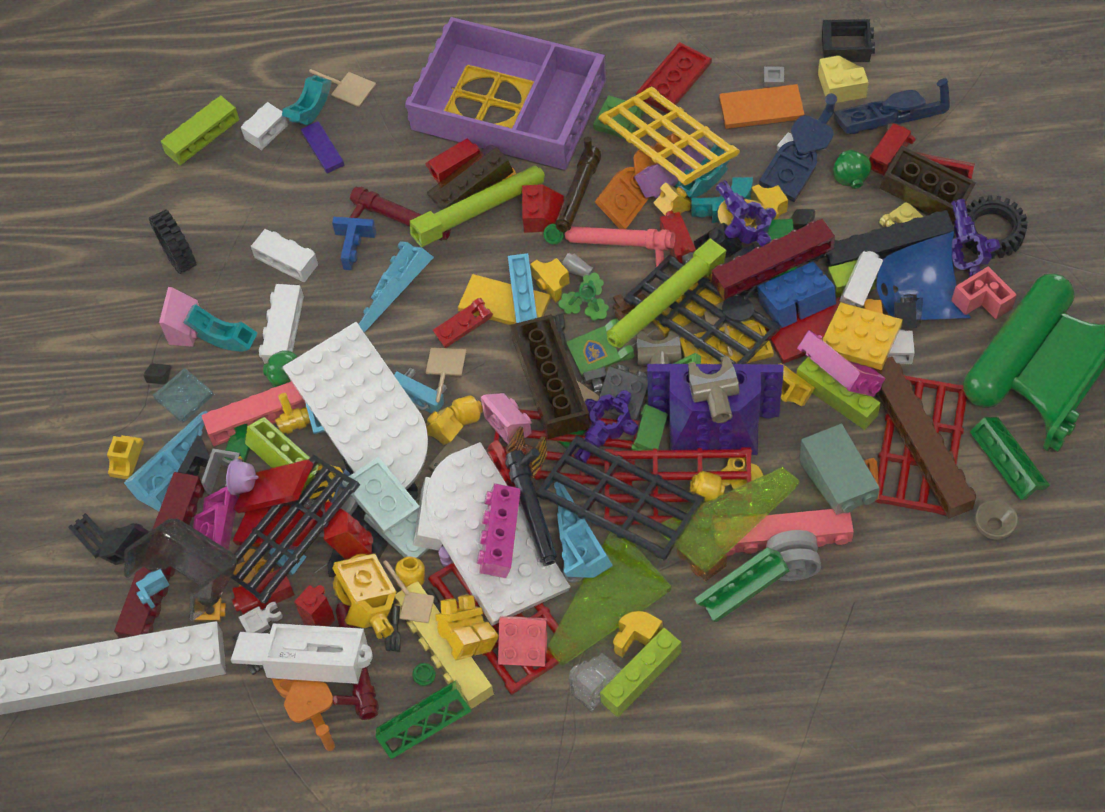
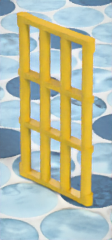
M653 87L646 89L598 117L599 121L623 136L628 143H632L652 158L653 162L660 164L677 177L678 181L684 185L691 183L740 153L738 148L728 144L713 133L709 127L702 125L684 112V109L677 107ZM651 97L671 112L663 116L643 100ZM635 105L655 121L647 125L627 109ZM621 114L637 126L639 130L631 133L612 118ZM679 117L697 131L688 135L671 121ZM664 126L681 140L673 144L655 130ZM649 135L666 149L657 153L641 141L640 138ZM705 136L726 153L718 157L697 140ZM690 145L710 160V162L701 165L681 149ZM674 154L693 168L694 171L686 175L665 158Z

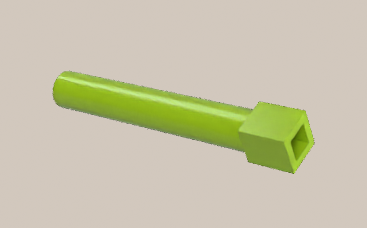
M534 165L435 214L429 211L410 220V235L421 247H424L442 238L443 232L521 195L522 185L543 184L545 174L540 167L538 168Z
M711 238L693 253V258L607 331V340L610 345L622 348L702 277H709L716 266L724 264L726 250Z

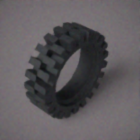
M988 195L986 201L983 196L979 197L978 202L973 200L971 206L968 204L966 209L968 217H971L972 222L986 214L1000 215L1009 221L1013 229L1012 233L1008 237L999 240L1000 248L998 250L990 252L991 259H995L996 254H998L1000 259L1004 258L1005 253L1007 256L1012 255L1013 251L1016 252L1019 246H1022L1028 221H1026V214H1023V209L1021 207L1017 209L1018 204L1016 202L1009 205L1010 199L1008 198L1002 202L1000 201L1001 196H997L996 200H993L992 195ZM974 240L967 242L966 247L968 249L974 247L973 253L977 255L978 242Z
M165 209L149 217L155 236L175 270L182 274L197 266L195 257L192 254L193 252L171 213Z

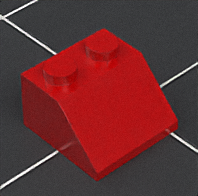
M543 184L522 185L524 233L544 232L548 225L556 224L555 222L564 203V195Z
M325 502V512L333 503ZM340 508L329 522L327 528H324V540L346 560L351 559L357 554H372V534L361 526L358 520H355L348 512Z

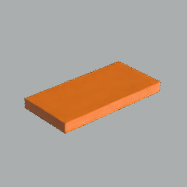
M798 84L719 94L725 129L794 121L800 116H804Z

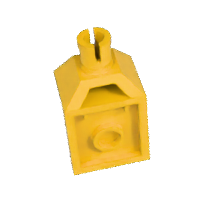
M370 554L335 562L333 570L352 603L345 619L346 624L362 628L372 627L378 639L390 636L394 628L389 623L387 616L392 607L396 590L377 556Z

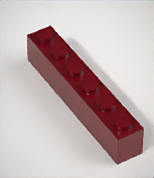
M823 219L812 221L805 227L791 231L788 235L779 239H773L762 247H756L743 256H737L726 264L716 266L712 270V283L721 297L726 300L728 297L737 295L834 249L835 235Z

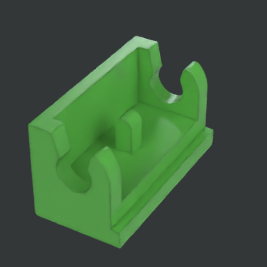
M646 404L640 414L642 418L636 440L631 448L633 451L653 450V448L658 450L667 413Z

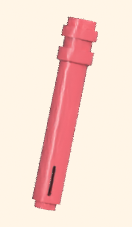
M571 226V229L565 232V239L569 240L570 243L637 246L655 250L656 267L664 261V250L673 249L675 245L674 232L664 229L661 231L657 229L645 231Z

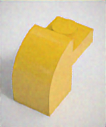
M634 611L624 615L619 620V632L613 640L615 654L623 658L634 640L646 646L663 629V621L643 611Z

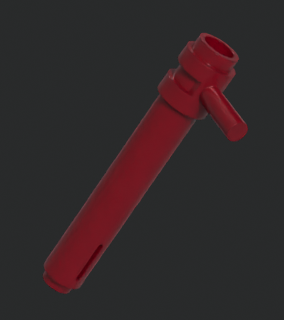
M362 186L355 187L350 194V201L356 205V208L349 218H359L365 209L369 212H377L410 227V220L422 215L382 198L376 192H369L368 189ZM451 229L443 232L442 238L439 240H447Z
M342 602L338 603L335 611L339 627L358 628L345 622L350 606ZM365 667L362 668L358 684L352 683V696L335 695L333 697L334 705H354L356 714L359 715L361 720L375 718L379 710L378 701L375 699V688L371 685L368 668Z

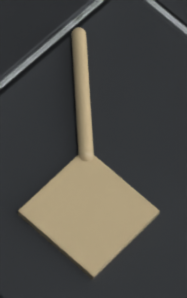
M385 560L383 564L405 593L400 619L429 623L435 596L409 592L390 564Z

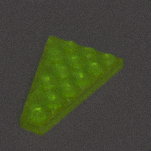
M609 532L602 548L613 566L594 578H584L548 645V650L562 666L619 627V620L624 615L644 610L671 591L672 586L635 544L624 538H618L612 532Z

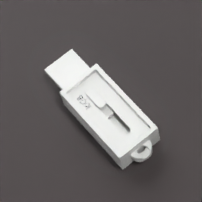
M273 623L270 634L240 632L231 662L263 665L267 678L358 684L362 668L370 665L373 654L367 644L364 629Z

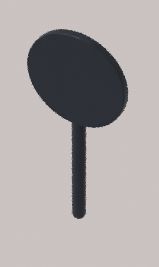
M758 285L751 287L744 297H728L722 304L723 314L728 319L736 322L746 321L751 318L754 313V306L748 298Z

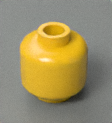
M471 395L453 400L452 405L449 407L454 412L455 418L463 426L478 422L483 412L481 402Z
M705 471L694 475L690 484V492L705 497L704 501L714 503L718 497L721 498L725 490V485L722 484V479L719 475Z
M409 556L399 560L396 564L395 573L405 587L417 581L421 586L424 584L425 567L420 559Z

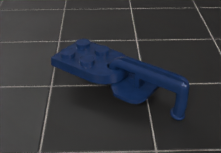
M943 78L937 82V86L940 89V101L926 104V100L917 91L905 90L893 93L886 101L871 102L834 111V119L846 134H856L861 130H873L890 123L901 124L944 114L950 108L948 79Z
M830 93L825 97L826 108L818 120L807 115L800 116L791 128L794 141H789L780 147L760 178L759 185L765 188H772L778 185L787 199L793 202L796 201L816 168V151L827 148L833 138V129L827 123L834 113L835 103L837 102L835 94Z

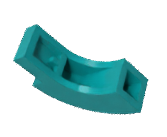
M317 75L306 78L300 98L296 103L283 108L282 116L289 118L291 122H300L306 125L312 123L321 112L327 100L332 80Z
M716 144L710 150L718 157L726 153ZM705 157V159L700 164L705 165L708 162H710V160H708ZM730 160L687 185L678 181L675 187H681L689 197H698L711 189L728 170L726 165ZM686 169L684 173L687 175L693 172L694 169Z
M732 177V191L750 200L753 177ZM724 197L692 198V217L712 216V223H719L718 209L725 200Z
M197 304L191 306L183 322L198 332L197 337L230 351L240 352L249 350L258 332L241 321L238 323L222 321Z

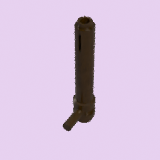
M589 136L584 138V150L578 161L576 174L555 222L556 228L560 232H567L571 229L590 179L595 174L601 160V151L597 147L592 146V139Z

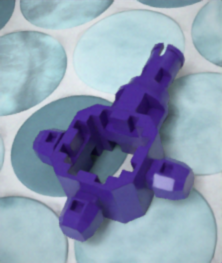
M726 180L720 182L716 186V190L726 200L725 204L727 205L726 209L733 215L731 224L725 230L726 236L728 238L738 237L741 242L747 244L757 241L760 246H764L770 243L771 237L767 232L771 221L776 217V211L773 208L764 209L760 203L756 202L747 204L743 196L732 191ZM745 216L747 219H756L755 223L758 225L756 229L745 226Z
M965 199L956 200L957 202H951L956 217L954 221L956 238L952 240V262L960 270H970L968 273L971 277L982 270L980 266L989 263L992 258L990 252L998 250L1000 243L998 239L987 240V237L976 233L975 223L972 222L971 217H968ZM974 240L978 242L977 249L981 255H978L979 259L976 261L964 262V254L961 252L962 245Z
M623 390L616 398L610 394L600 397L598 402L593 399H586L585 404L592 422L591 427L585 433L584 439L587 442L600 447L604 445L608 437L611 439L620 438L623 432L629 435L636 434L638 425L632 421L628 408L632 398L631 393ZM615 408L617 412L621 413L617 419V424L613 422L612 425H606L605 422L598 420L605 414L604 410L608 411ZM581 448L574 454L576 459L582 460L584 463L591 456V453Z

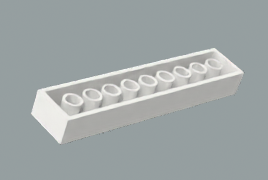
M217 621L0 660V715L226 674L223 632Z

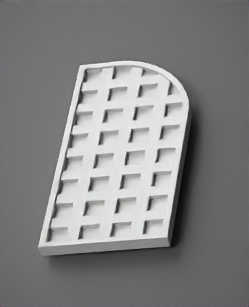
M357 322L283 366V370L354 473L379 457L405 489L413 484L420 474L427 456L428 436L425 421Z
M480 442L452 453L440 462L427 486L425 508L431 526L492 626L499 623L500 616L512 617L569 591L570 585L556 562L552 565L544 566L539 561L524 512L520 505L518 506L512 565L507 578L479 573L480 564H477L479 550L483 548V544H480L479 541L481 532L485 530L486 525L482 524L484 511L488 509V505L485 504L486 493L491 491L494 483L507 486Z

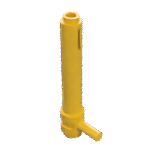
M279 394L278 397L284 413L275 419L278 429L283 434L286 433L288 435L297 428L299 430L306 428V425L311 423L307 407L292 409L287 394Z

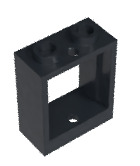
M870 19L823 20L821 32L823 58L841 56L850 62H870L871 54H875V42H871V39H874V27H870ZM832 36H864V47H832Z

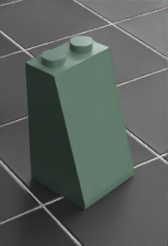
M842 423L801 439L800 464L836 515L843 512L849 513L863 504L869 505L878 499L879 486Z

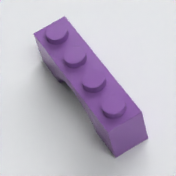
M703 137L697 140L709 149ZM690 145L681 149L698 163L705 159L702 154ZM676 156L674 166L682 172H685L686 169H693ZM660 164L648 166L634 176L646 198L652 196L658 198L661 193L660 187L665 182L671 186H675L678 182V178Z

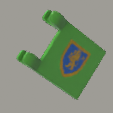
M613 319L603 327L566 342L581 376H583L584 372L602 367L606 368L620 361L631 360L635 357L631 345H627L617 352L616 348L610 345L607 340V331L619 322L618 319Z

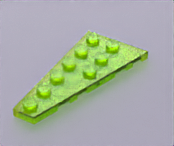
M782 467L702 504L675 546L704 572H707L798 487L800 481ZM673 517L661 524L676 531L682 521Z

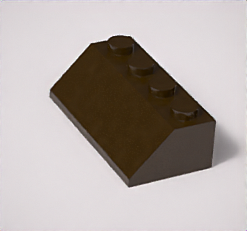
M489 145L426 193L440 210H443L501 182L513 173V169L505 155L496 146Z
M901 146L886 171L879 189L929 214L947 210L952 225H954L956 217L951 202L965 199L966 203L976 182Z

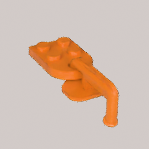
M673 133L665 137L674 144L681 140ZM658 142L654 145V147L648 145L657 153L665 149V147H663ZM638 149L633 157L634 167H627L618 171L595 201L619 229H626L649 198L644 196L634 176L648 166L658 164L653 162L652 158L640 149Z
M271 678L278 693L285 698L284 707L293 722L301 723L311 718L316 728V734L320 737L325 749L330 752L333 751L335 743L329 732V726L325 724L320 714L328 710L333 704V696L328 685L320 681Z

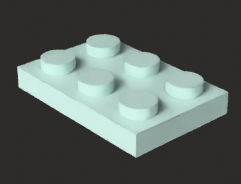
M379 457L348 476L360 484L355 493L351 494L382 534H385L419 511L420 506ZM344 480L342 482L344 487H346L349 484Z
M418 511L385 534H382L367 514L365 515L364 520L404 558L410 556L419 559L429 550L428 548L413 546Z

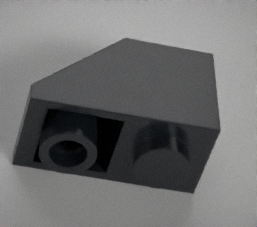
M722 223L696 239L694 246L697 250L711 238L726 250L725 258H728L742 249V242L738 237L728 238L725 230L729 225Z
M906 294L894 303L895 318L903 319L901 328H917L921 325L923 297L917 298V294Z
M137 523L105 532L99 557L114 565L129 562L151 537V532Z

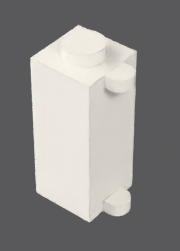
M863 251L839 301L860 308L864 305L883 262L882 259L878 258L879 255L871 251Z

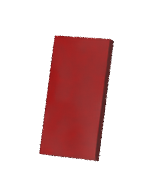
M679 42L639 88L636 95L653 87L662 96L676 105L712 63V58ZM651 97L643 100L667 114L671 112Z
M841 297L836 299L835 305L804 319H800L798 314H796L797 322L781 328L769 340L783 364L806 355V352H802L797 348L808 330L817 336L821 335L824 337L841 302L839 301Z
M307 459L255 472L259 478L255 480L253 489L249 492L240 493L234 510L239 514L298 500L313 467V463Z
M272 506L246 512L233 538V542L236 545H241L252 532L251 530L258 525ZM284 506L263 531L264 535H269L291 506ZM320 509L316 515L321 518L324 512ZM299 510L275 540L277 544L280 545L305 513ZM312 519L288 549L296 550L317 524V521ZM259 537L252 546L259 547L264 540Z

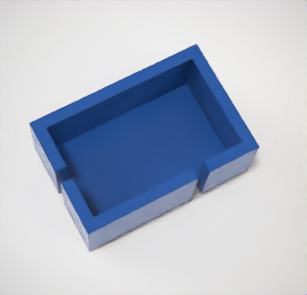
M814 262L758 286L760 305L773 321L782 326L781 328L797 322L796 302L800 319H804L836 304L835 285L826 275H823V272Z

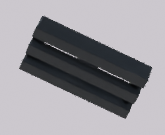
M85 513L82 515L83 518L81 520L77 519L75 521L76 524H71L68 528L96 559L100 555L102 544L84 524L88 523L102 540L104 533ZM79 528H81L85 532V534L99 548L97 551H95L93 547L77 531Z

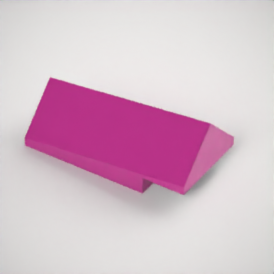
M227 486L205 497L203 512L194 516L188 570L189 579H223L224 574L221 573L220 569L227 560L236 514L234 506L238 500L237 495L230 494Z

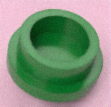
M550 224L544 229V239L549 244H558L563 240L564 232L557 230L556 224Z
M428 663L417 665L412 673L413 680L420 686L432 684L436 678L434 667Z

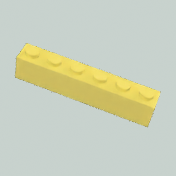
M418 581L406 587L409 592L426 594ZM402 590L395 595V605L400 606V614L405 598V593ZM433 603L429 623L408 620L406 624L413 634L417 632L420 637L418 641L424 651L429 650L433 655L430 658L437 669L442 668L445 673L443 677L446 683L450 684L457 680L461 686L462 695L470 707L474 708L494 695L492 685L472 657L455 660L451 655L453 649L447 640L438 633V621H436L435 614L440 612Z

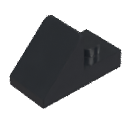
M196 436L178 473L197 476L200 466L206 468L210 455L201 436Z

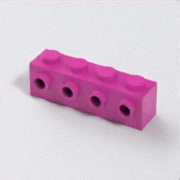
M494 483L491 491L486 493L485 504L488 505V509L484 511L482 524L486 525L485 530L481 532L479 541L480 544H483V548L479 550L477 564H480L479 573L507 578L510 572L520 488Z

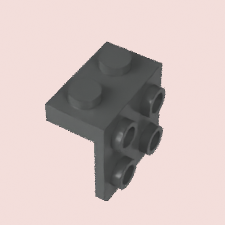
M617 364V367L609 366L600 397L610 394L616 398L621 391H628L632 396L628 404L631 419L636 420L639 417L648 388L647 373L639 370L637 374L629 372L630 367ZM614 408L613 410H611V409L608 410V412H611V413H614V414H617V415H620V414H621V413L617 412L615 408Z

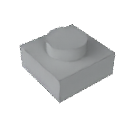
M764 67V87L784 86V67Z

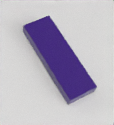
M319 121L301 129L302 135L326 173L345 166L344 161Z

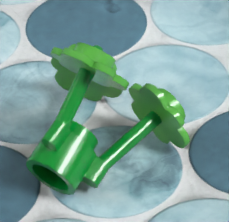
M591 273L590 276L585 275L583 277L584 281L580 284L579 292L575 293L572 291L568 294H562V299L559 301L558 306L564 309L566 314L571 312L577 314L580 312L582 301L589 302L588 307L585 309L586 316L591 317L593 321L605 319L609 306L605 304L603 299L595 298V295L602 293L601 286H603L604 281L599 279L600 277L597 273Z

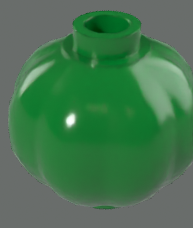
M854 150L842 152L836 159L833 167L835 180L843 186H851L852 189L862 187L863 182L868 179L871 172L869 158L863 153Z
M289 350L279 351L269 358L268 363L264 364L263 373L267 376L268 381L273 387L291 382L283 370V366L298 357Z

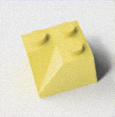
M841 56L819 60L818 76L825 97L830 93L835 94L837 97L836 103L867 97L868 79L863 67Z

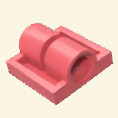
M500 616L498 664L545 667L547 618Z

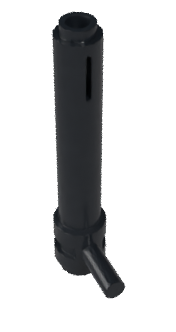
M532 448L525 455L523 451L515 450L506 455L505 464L507 469L510 470L511 482L515 484L516 488H520L519 500L539 561L544 566H549L556 562L557 554L531 477L533 474L529 467V464L539 455V451L536 448Z

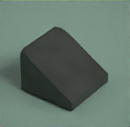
M796 209L791 217L793 219V228L798 230L812 222L815 218L816 210Z
M151 363L144 372L146 383L167 384L172 366Z

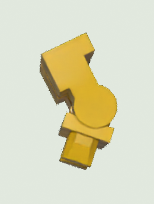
M474 595L459 596V609H457L456 599L441 600V613L435 614L436 621H438L437 629L439 635L446 639L453 649L451 655L454 659L460 660L472 657L473 654L476 656L491 652L499 635L489 622L483 621L481 615L483 614L482 607H475Z

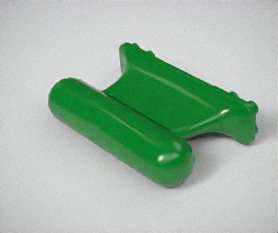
M1055 273L1044 274L1036 280L965 376L963 389L966 398L974 405L982 408L994 407L999 404L1011 388L1017 391L1037 408L1044 420L1046 437L1043 449L1049 451L1052 448L1059 452L1065 442L1064 438L1066 435H1071L1076 426L1075 423L1080 416L1076 409L1105 369V324L1086 322L1066 314L1075 298L1072 283L1063 275Z

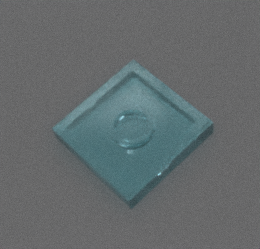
M185 368L153 395L156 401L182 423L214 396L207 386Z

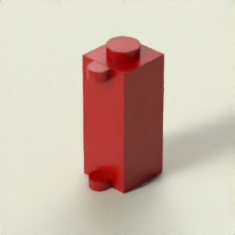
M893 123L870 155L871 170L884 176L901 146L907 148L909 143L913 144L916 139L911 135V131Z
M466 138L425 164L432 177L439 183L477 155L480 149L475 143L472 144Z
M671 210L666 213V216L660 217V230L664 229L674 232L675 245L673 249L669 248L672 256L685 265L693 258L696 248L680 212L674 213Z
M281 567L269 573L256 588V591L261 594ZM286 576L272 593V597L266 604L261 603L258 598L242 586L232 588L235 598L231 600L236 611L241 610L244 615L258 606L263 610L269 603H279L295 594Z
M309 585L294 601L304 625L330 627L335 621L333 609L327 597L323 595L325 589L322 585H318L316 588Z

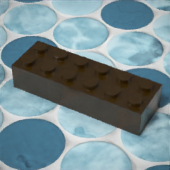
M552 314L511 324L512 341L547 439L589 429V412Z

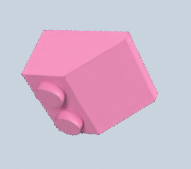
M168 287L159 321L169 345L194 346L195 339L198 338V332L183 322L191 306L194 304L199 306V303L196 299L172 287Z
M504 393L487 394L481 397L485 419L507 444H509L519 426L522 440L531 434L530 424L532 422L526 413L522 414L518 410V405L512 398L508 399Z

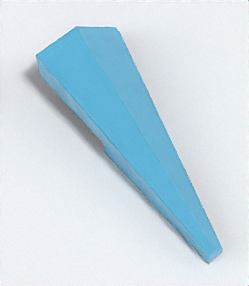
M400 241L398 244L400 250L397 256H392L390 259L391 265L383 273L371 296L374 300L370 308L366 307L363 311L365 315L358 324L363 332L374 323L434 258L422 247H413L408 242Z
M207 411L201 412L124 482L139 501L157 511L160 510L173 473L178 472L196 436H201L203 433L202 429L205 424L201 415L206 414Z

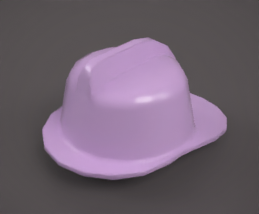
M241 459L230 462L226 476L227 488L230 494L238 495L253 489L255 480L259 478L255 474L253 465L242 462Z

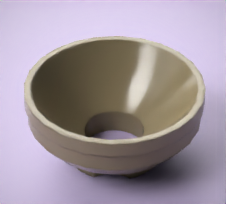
M988 500L982 503L975 515V524L980 533L994 540L1009 537L1016 529L1018 523V516L1014 508L1002 500ZM996 520L1001 524V528L993 530L988 526V522Z

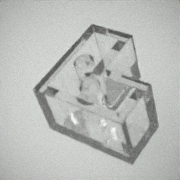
M603 653L597 658L593 657L589 662L584 660L580 665H575L569 673L571 694L592 712L601 703L600 692L622 669Z

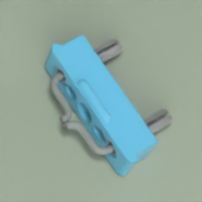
M410 368L405 375L399 372L394 374L416 408L432 414L434 411L438 412L444 405L443 392L447 389L446 385L443 384L440 402L437 403L438 388L433 390L411 379L415 374L414 369Z

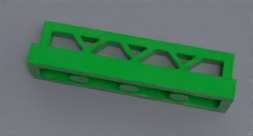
M984 417L970 431L1020 500H1026L1036 490H1046L1050 486L999 417Z
M767 547L697 596L695 601L697 605L706 607L712 620L718 622L790 572L780 552Z
M455 680L377 727L376 739L389 758L393 759L470 713L472 708L462 695L461 686ZM456 699L464 707L458 712L448 711L449 703ZM433 713L442 714V721L438 724L427 723L429 715ZM413 725L423 727L421 734L418 736L407 735L408 728ZM393 737L402 739L401 746L393 751L386 742Z

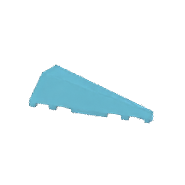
M555 482L556 494L574 503L564 485ZM558 506L559 513H557L563 548L564 573L566 576L594 578L612 567L611 561L585 519H580L578 515Z

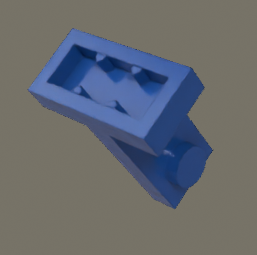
M333 217L332 224L335 235L345 236L341 254L343 269L352 270L353 262L356 263L357 261L356 249L361 244V237L375 238L376 236L374 220Z

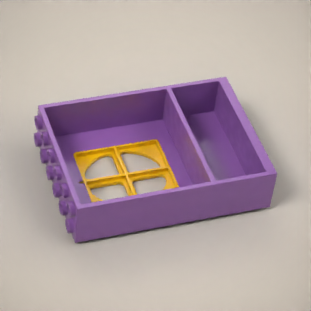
M451 17L448 24L444 25L443 34L437 39L433 53H430L426 67L422 68L420 79L418 82H415L411 96L406 100L405 107L408 111V121H410L411 130L457 142L468 138L472 144L475 143L479 148L485 149L487 146L493 145L503 154L566 170L606 82L605 55ZM476 79H494L487 95L461 89L466 83ZM502 82L510 83L519 91L522 98L519 104L494 98ZM461 97L482 103L475 119L465 117L458 111L455 105L457 98ZM490 106L516 112L513 117L500 123L492 124L483 121Z

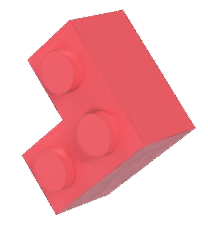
M988 266L955 287L951 301L965 315L982 305L995 319H998L1012 310L1017 294Z

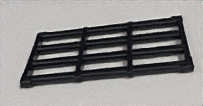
M669 254L663 262L625 296L624 301L630 305H639L642 300L636 296L642 290L649 294L653 293L656 288L650 285V283L655 278L663 282L670 278L669 275L662 272L667 266L670 265L679 270L684 264ZM704 277L697 282L699 285L694 290L689 289L683 294L686 297L680 303L675 301L669 306L673 310L667 316L661 313L655 318L662 326L668 327L692 343L695 348H700L721 362V357L726 355L706 343L712 336L716 337L744 356L738 363L730 359L732 364H746L782 327L777 322L769 320L755 310L751 318L769 329L764 336H761L741 322L728 319L721 309L698 295L706 288L723 299L713 283L710 282V279ZM693 301L718 317L719 320L714 325H711L685 307ZM678 314H681L707 332L701 338H698L672 320ZM727 323L755 341L756 344L750 350L719 329Z
M578 435L572 440L570 446L536 492L537 497L548 500L578 515V518H584L616 534L620 539L624 538L652 552L663 561L668 558L673 547L705 500V497L697 493L693 494L662 479V476L658 474L654 475L623 460V457L615 456L587 442L586 439ZM579 447L612 465L604 473L571 455ZM565 464H568L600 480V483L593 490L559 472ZM620 467L651 484L643 492L612 476ZM553 481H556L589 499L583 507H580L547 489ZM608 484L639 499L634 509H631L601 494V492ZM658 486L693 503V506L688 513H685L651 496V494ZM596 501L628 518L620 527L590 512L589 510ZM647 503L681 520L682 523L675 531L639 512ZM633 521L670 538L671 540L665 549L628 531Z
M313 454L309 458L313 463L310 473L317 464L323 468L302 492L298 500L288 502L292 506L269 535H264L263 531L286 503L272 506L258 525L251 530L252 532L228 562H225L220 569L222 574L232 578L258 598L261 603L266 604L272 597V593L292 568L299 563L300 558L323 529L327 528L331 519L351 494L355 493L360 486L358 481L324 462L317 455ZM330 472L333 473L335 477L310 508H305L304 504ZM344 480L349 483L321 518L317 516V512ZM299 510L305 513L280 545L277 544L275 540ZM312 519L317 521V524L293 554L288 552V548ZM259 537L264 540L240 571L234 575L231 571ZM271 546L274 547L276 550L249 584L245 583L243 580ZM283 555L287 556L289 559L261 594L257 592L256 588Z

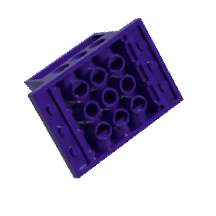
M647 364L648 405L670 416V450H697V448H702V450L741 449V447H751V455H758L759 417L770 419L780 415L783 365L733 364L739 384V395L728 396L732 418L727 422L716 423L712 420L707 400L693 402L689 384L688 364ZM696 364V367L698 366L700 371L705 374H715L722 367L721 364Z

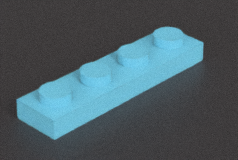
M527 253L508 256L516 323L537 318L529 255Z

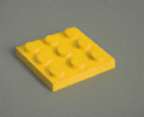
M840 302L823 337V341L848 361L882 370L900 331L903 319Z

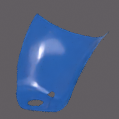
M954 231L903 248L883 259L877 275V292L890 316L895 317L894 303L900 300V297H904L906 294H917V298L923 297L921 320L971 318L969 314L965 315L951 301L957 286L952 262ZM882 283H884L887 287V296H885L882 293ZM893 286L898 287V291L896 293H894Z

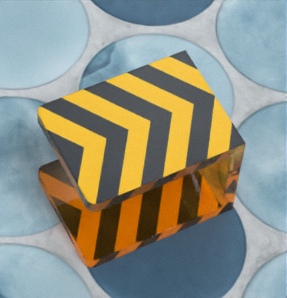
M519 426L506 447L507 454L515 450H521L526 455L534 448L525 444L523 427ZM543 436L535 447L539 451V455L529 464L533 478L547 457L546 438Z

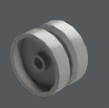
M804 530L785 531L772 536L767 541L766 546L780 552L790 572L778 580H802L816 575L821 570L820 556L817 553V538L813 533Z

